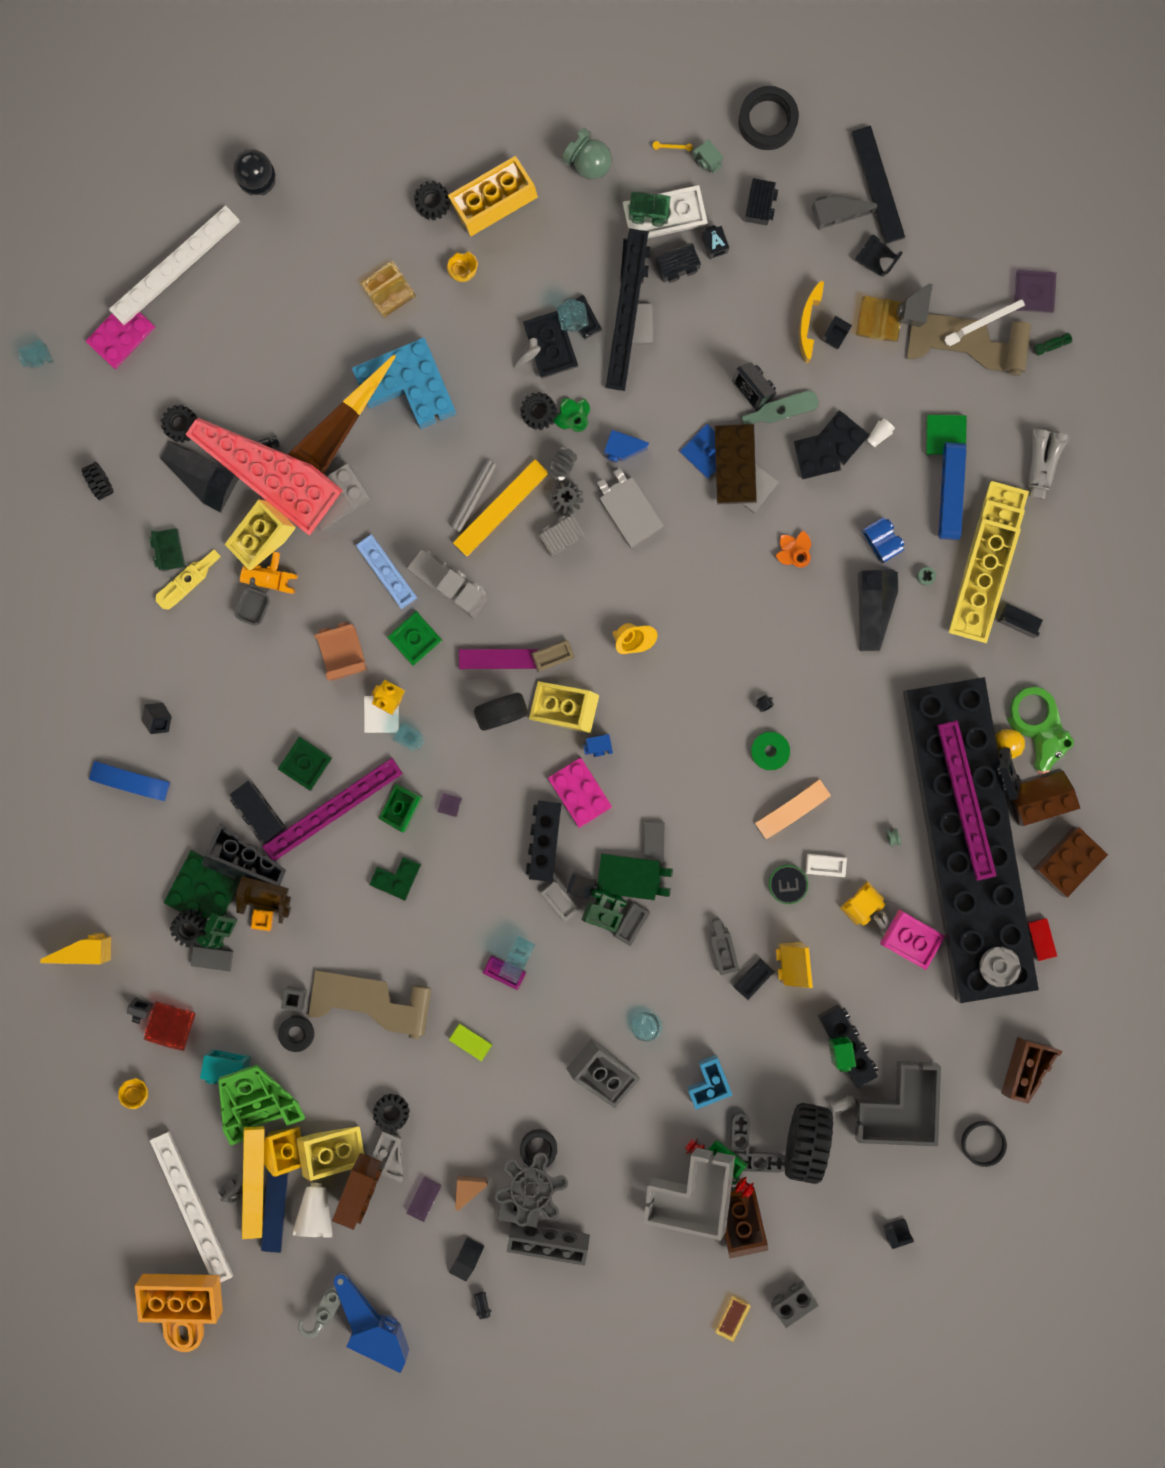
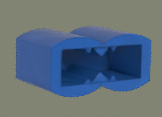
M884 517L861 530L881 564L904 551L902 538L894 534L892 522Z

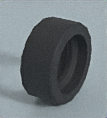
M542 1129L528 1132L523 1137L520 1145V1156L523 1162L529 1167L532 1165L533 1159L527 1152L528 1143L534 1138H543L550 1145L546 1167L550 1166L557 1155V1142L554 1136Z

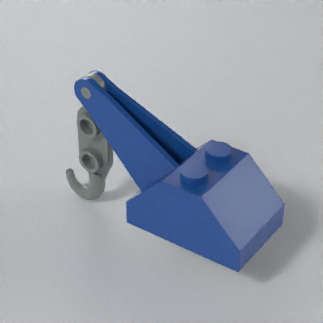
M339 1272L334 1278V1287L329 1288L325 1292L316 1311L314 1329L310 1332L303 1329V1321L300 1320L298 1324L300 1334L306 1338L318 1336L321 1330L332 1321L341 1302L352 1330L346 1347L401 1373L409 1352L401 1324L393 1316H379L348 1275L344 1272Z

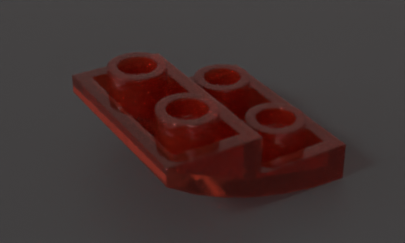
M155 1001L143 1039L184 1051L196 1013L177 1008L175 1005Z

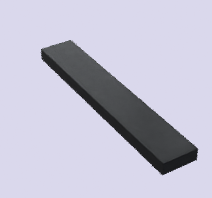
M870 125L854 130L851 133L872 202L877 204L875 212L885 244L905 239L872 127Z

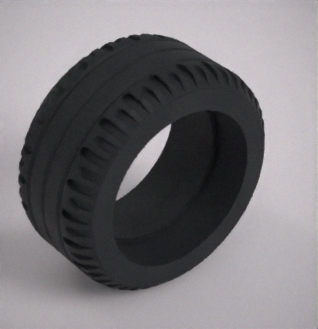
M517 692L476 706L474 714L479 728L486 731L526 717L528 709L523 695Z

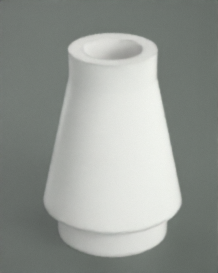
M883 418L877 422L866 441L875 448L893 434L892 431L895 427Z

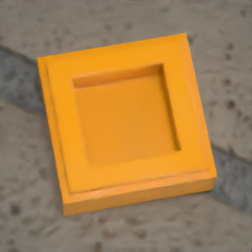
M254 908L251 929L271 931L274 911Z

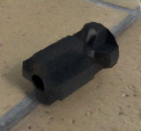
M276 435L273 436V440L269 438L259 440L260 444L272 448V445L280 447Z

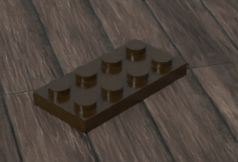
M754 424L715 426L717 505L757 503Z

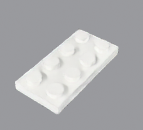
M699 185L623 202L628 231L629 228L649 231L648 238L707 226L708 224Z

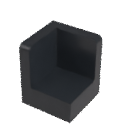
M835 316L821 341L835 349H839L852 325Z
M164 703L145 704L142 722L150 734L169 732L172 716Z
M905 1219L883 1225L888 1243L892 1249L914 1242Z

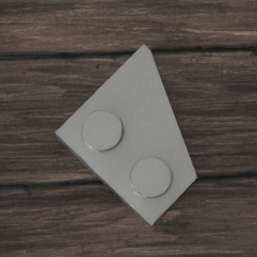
M383 1130L372 1157L382 1161L379 1168L383 1170L382 1175L402 1183L403 1159L401 1137Z

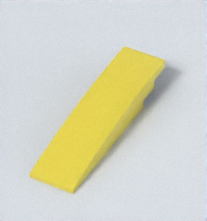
M994 481L989 482L948 633L987 643L1021 531L1020 525L1025 512L1024 507L1029 491Z

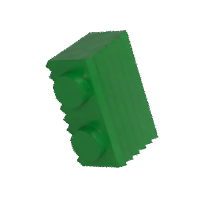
M848 1037L829 1039L828 1046L830 1047V1058L833 1065L840 1072L851 1071V1067H856L851 1040Z

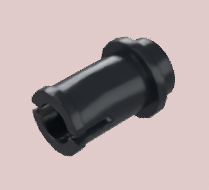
M486 1292L474 1294L478 1311L476 1316H479V1319L490 1317L492 1310L489 1309Z

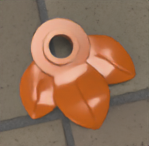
M802 531L796 539L789 535H782L780 538L782 551L776 554L778 561L784 565L793 564L798 568L807 566L811 559L809 550L812 545L808 534ZM798 555H802L804 557V560L802 562L797 560Z

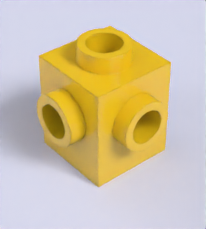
M384 680L380 686L376 685L372 692V696H374L372 705L393 715L401 703L405 690Z

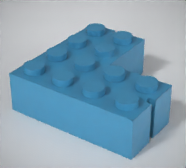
M425 337L352 368L360 386L392 355L396 354L395 359L367 403L369 409L406 394L420 429L437 423L434 417L436 414H438L440 421L456 415L455 408Z

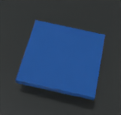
M708 424L680 451L707 479L716 471L715 431Z

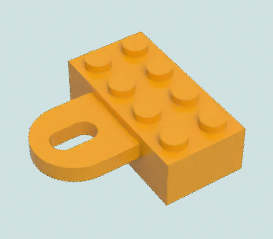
M142 1274L135 1285L138 1322L162 1323L165 1341L171 1348L180 1352H190L196 1349L204 1337V1323L216 1324L223 1312L220 1275ZM183 1325L188 1329V1341L181 1339L179 1326Z

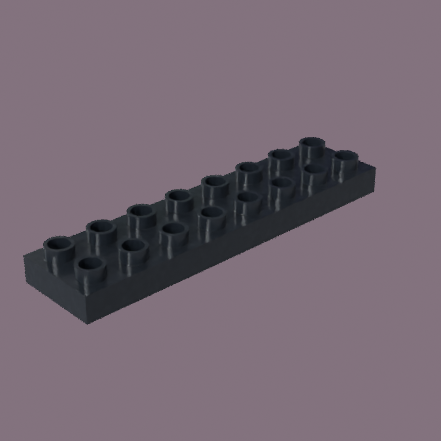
M985 677L903 691L955 999L959 1003H966L1037 991L1039 988L1006 796L1003 789V779L999 777L997 770L1000 761ZM958 720L997 875L978 881L975 880L937 725ZM994 947H1005L1012 950L1018 956L1021 971L1017 980L1011 985L996 987L989 984L982 977L980 960L987 950Z

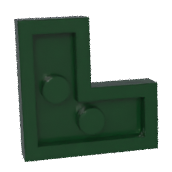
M403 857L396 874L377 867L369 885L406 901L422 864Z

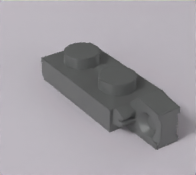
M720 918L712 920L714 931H710V937L720 975L740 971L728 928L722 927Z

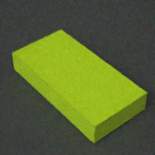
M459 1023L449 1041L481 1062L493 1045L461 1023Z

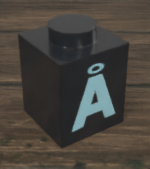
M716 225L705 229L702 234V240L709 260L727 254L729 245L722 226L716 227Z

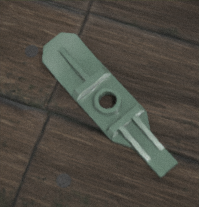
M810 390L764 404L758 412L742 416L744 424H753L761 421L773 423L815 410L819 402L816 394ZM778 407L784 409L782 414L777 413L776 409Z

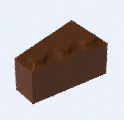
M1017 1037L1001 1094L1012 1100L1028 1104L1042 1084L1041 1080L1047 1072H1050L1052 1069L1051 1065L1063 1051L1053 1046Z

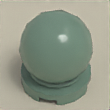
M583 128L577 133L580 136L575 143L571 141L562 156L564 158L562 162L567 166L574 163L576 171L586 179L602 178L610 170L612 163L611 151L605 143L597 139L590 140L591 132Z

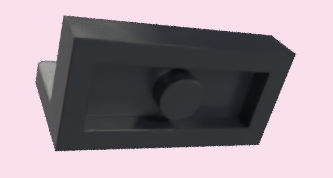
M1007 603L998 622L1027 636L1036 638L1040 635L1038 630L1043 619Z

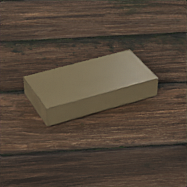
M568 640L531 653L537 672L575 658Z

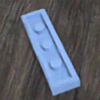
M372 534L356 544L358 550L401 609L417 599V596Z

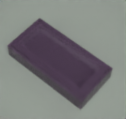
M424 1176L406 1214L424 1222L442 1185Z

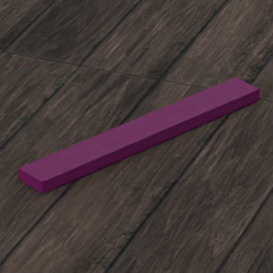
M958 720L937 725L975 880L995 877L997 875Z
M393 757L264 844L262 846L269 858L275 862L394 781L403 772Z

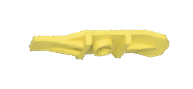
M214 549L201 561L191 563L164 589L156 594V603L162 609L170 610L206 578L209 567L221 556ZM187 575H190L192 578L189 583L185 582Z

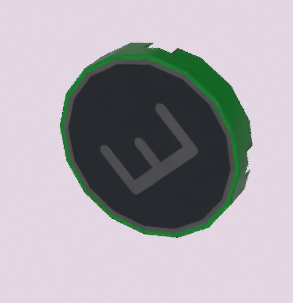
M780 866L769 878V890L772 896L783 904L797 903L804 898L808 891V880L804 872L796 866Z

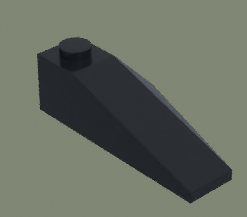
M170 441L160 458L203 504L220 513L222 512L239 480L236 475Z
M884 570L860 571L858 573L860 651H880L898 594V572Z

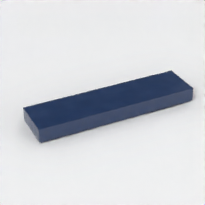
M268 1171L261 1251L281 1253L289 1172L273 1177Z

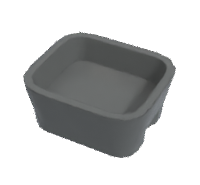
M248 587L244 589L234 611L235 617L253 626L261 624L270 604L269 596Z

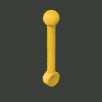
M655 141L652 144L654 150L659 148L693 150V145L690 143L687 145L660 144L658 141Z

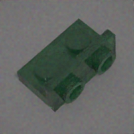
M174 528L159 532L151 531L152 537H149L151 548L155 550L156 556H153L155 567L162 572L186 567L179 530Z

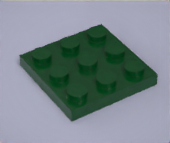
M190 850L163 903L180 912L191 909L192 912L194 909L198 910L197 914L199 915L201 912L203 913L202 918L206 917L207 919L212 913L225 915L237 892L240 881L202 866L204 856Z

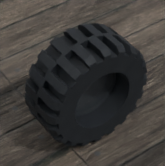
M807 1103L796 1105L789 1127L784 1164L785 1175L789 1179L818 1184L823 1180L828 1165L833 1136V1112L829 1108Z

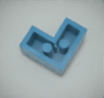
M717 1055L698 1061L705 1080L687 1087L695 1110L732 1096Z

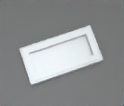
M807 854L805 873L845 877L847 858Z

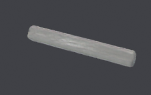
M486 461L452 524L454 530L462 531L496 468L494 462Z

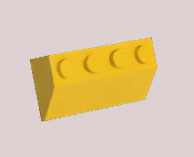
M514 156L450 193L448 198L471 237L538 198L534 183L517 157Z

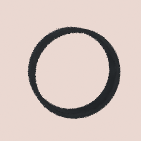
M978 1121L968 1126L964 1131L961 1147L965 1156L972 1163L981 1167H990L999 1163L1004 1157L1007 1150V1141L1004 1133L996 1125L987 1121ZM979 1126L994 1127L1002 1138L1000 1153L988 1162L975 1161L969 1157L966 1151L968 1135Z

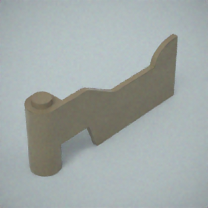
M315 970L308 1017L324 1016L330 1012L332 1007L367 1013L387 1031L409 1034V1038L420 1039L421 1036L425 1035L432 988L412 985L409 1005L391 1003L388 984L385 981Z

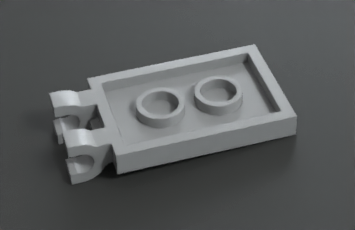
M619 468L613 472L618 483L609 488L604 478L597 482V486L603 494L599 500L632 548L662 529L664 525L633 477L627 480L623 471Z

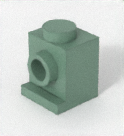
M709 139L693 151L692 158L694 160L699 159L698 163L703 170L707 169L709 173L712 172L714 174L722 167L723 156Z

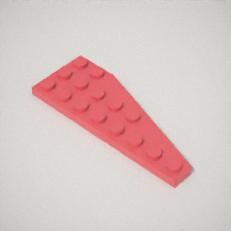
M200 418L193 422L185 434L308 535L313 533L343 492L340 487L313 465Z

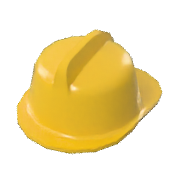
M625 623L612 633L616 642V650L620 654L646 651L657 640L655 628L651 626H635L632 623Z

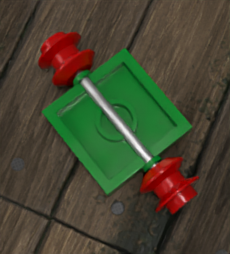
M698 1138L695 1141L691 1139L685 1147L687 1150L685 1154H692L696 1148L705 1150V1144L699 1145L697 1143ZM715 1140L708 1150L714 1151L713 1155L715 1156L718 1152L735 1156L732 1185L736 1184L734 1193L741 1192L742 1199L745 1196L749 1198L755 1190L753 1187L754 1182L749 1184L746 1182L747 1177L739 1178L748 1164L718 1140Z

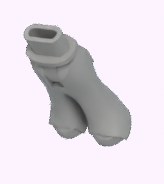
M1032 429L1033 449L1029 474L1030 485L1028 487L1031 488L1029 497L1045 499L1046 491L1050 490L1059 457L1070 436L1063 433L1050 434L1046 430ZM1049 438V446L1047 450L1046 460L1044 462L1045 449Z

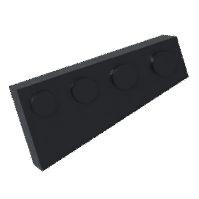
M220 823L201 865L238 881H241L243 876L280 886L286 869L266 855L260 854L256 851L255 847L243 842L237 834H232Z

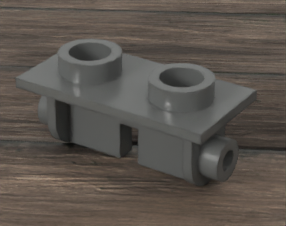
M243 1169L234 1176L237 1180L236 1184L233 1179H230L220 1187L218 1193L222 1197V1202L234 1203L241 1197Z

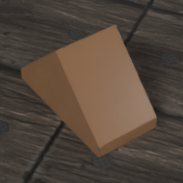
M458 1176L455 1209L459 1211L488 1185L489 1180L482 1177Z

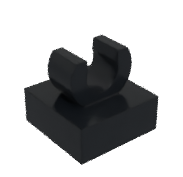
M134 998L128 1006L127 1014L133 1015L132 1022L140 1024L141 1019L143 1020L148 1017L154 1003Z

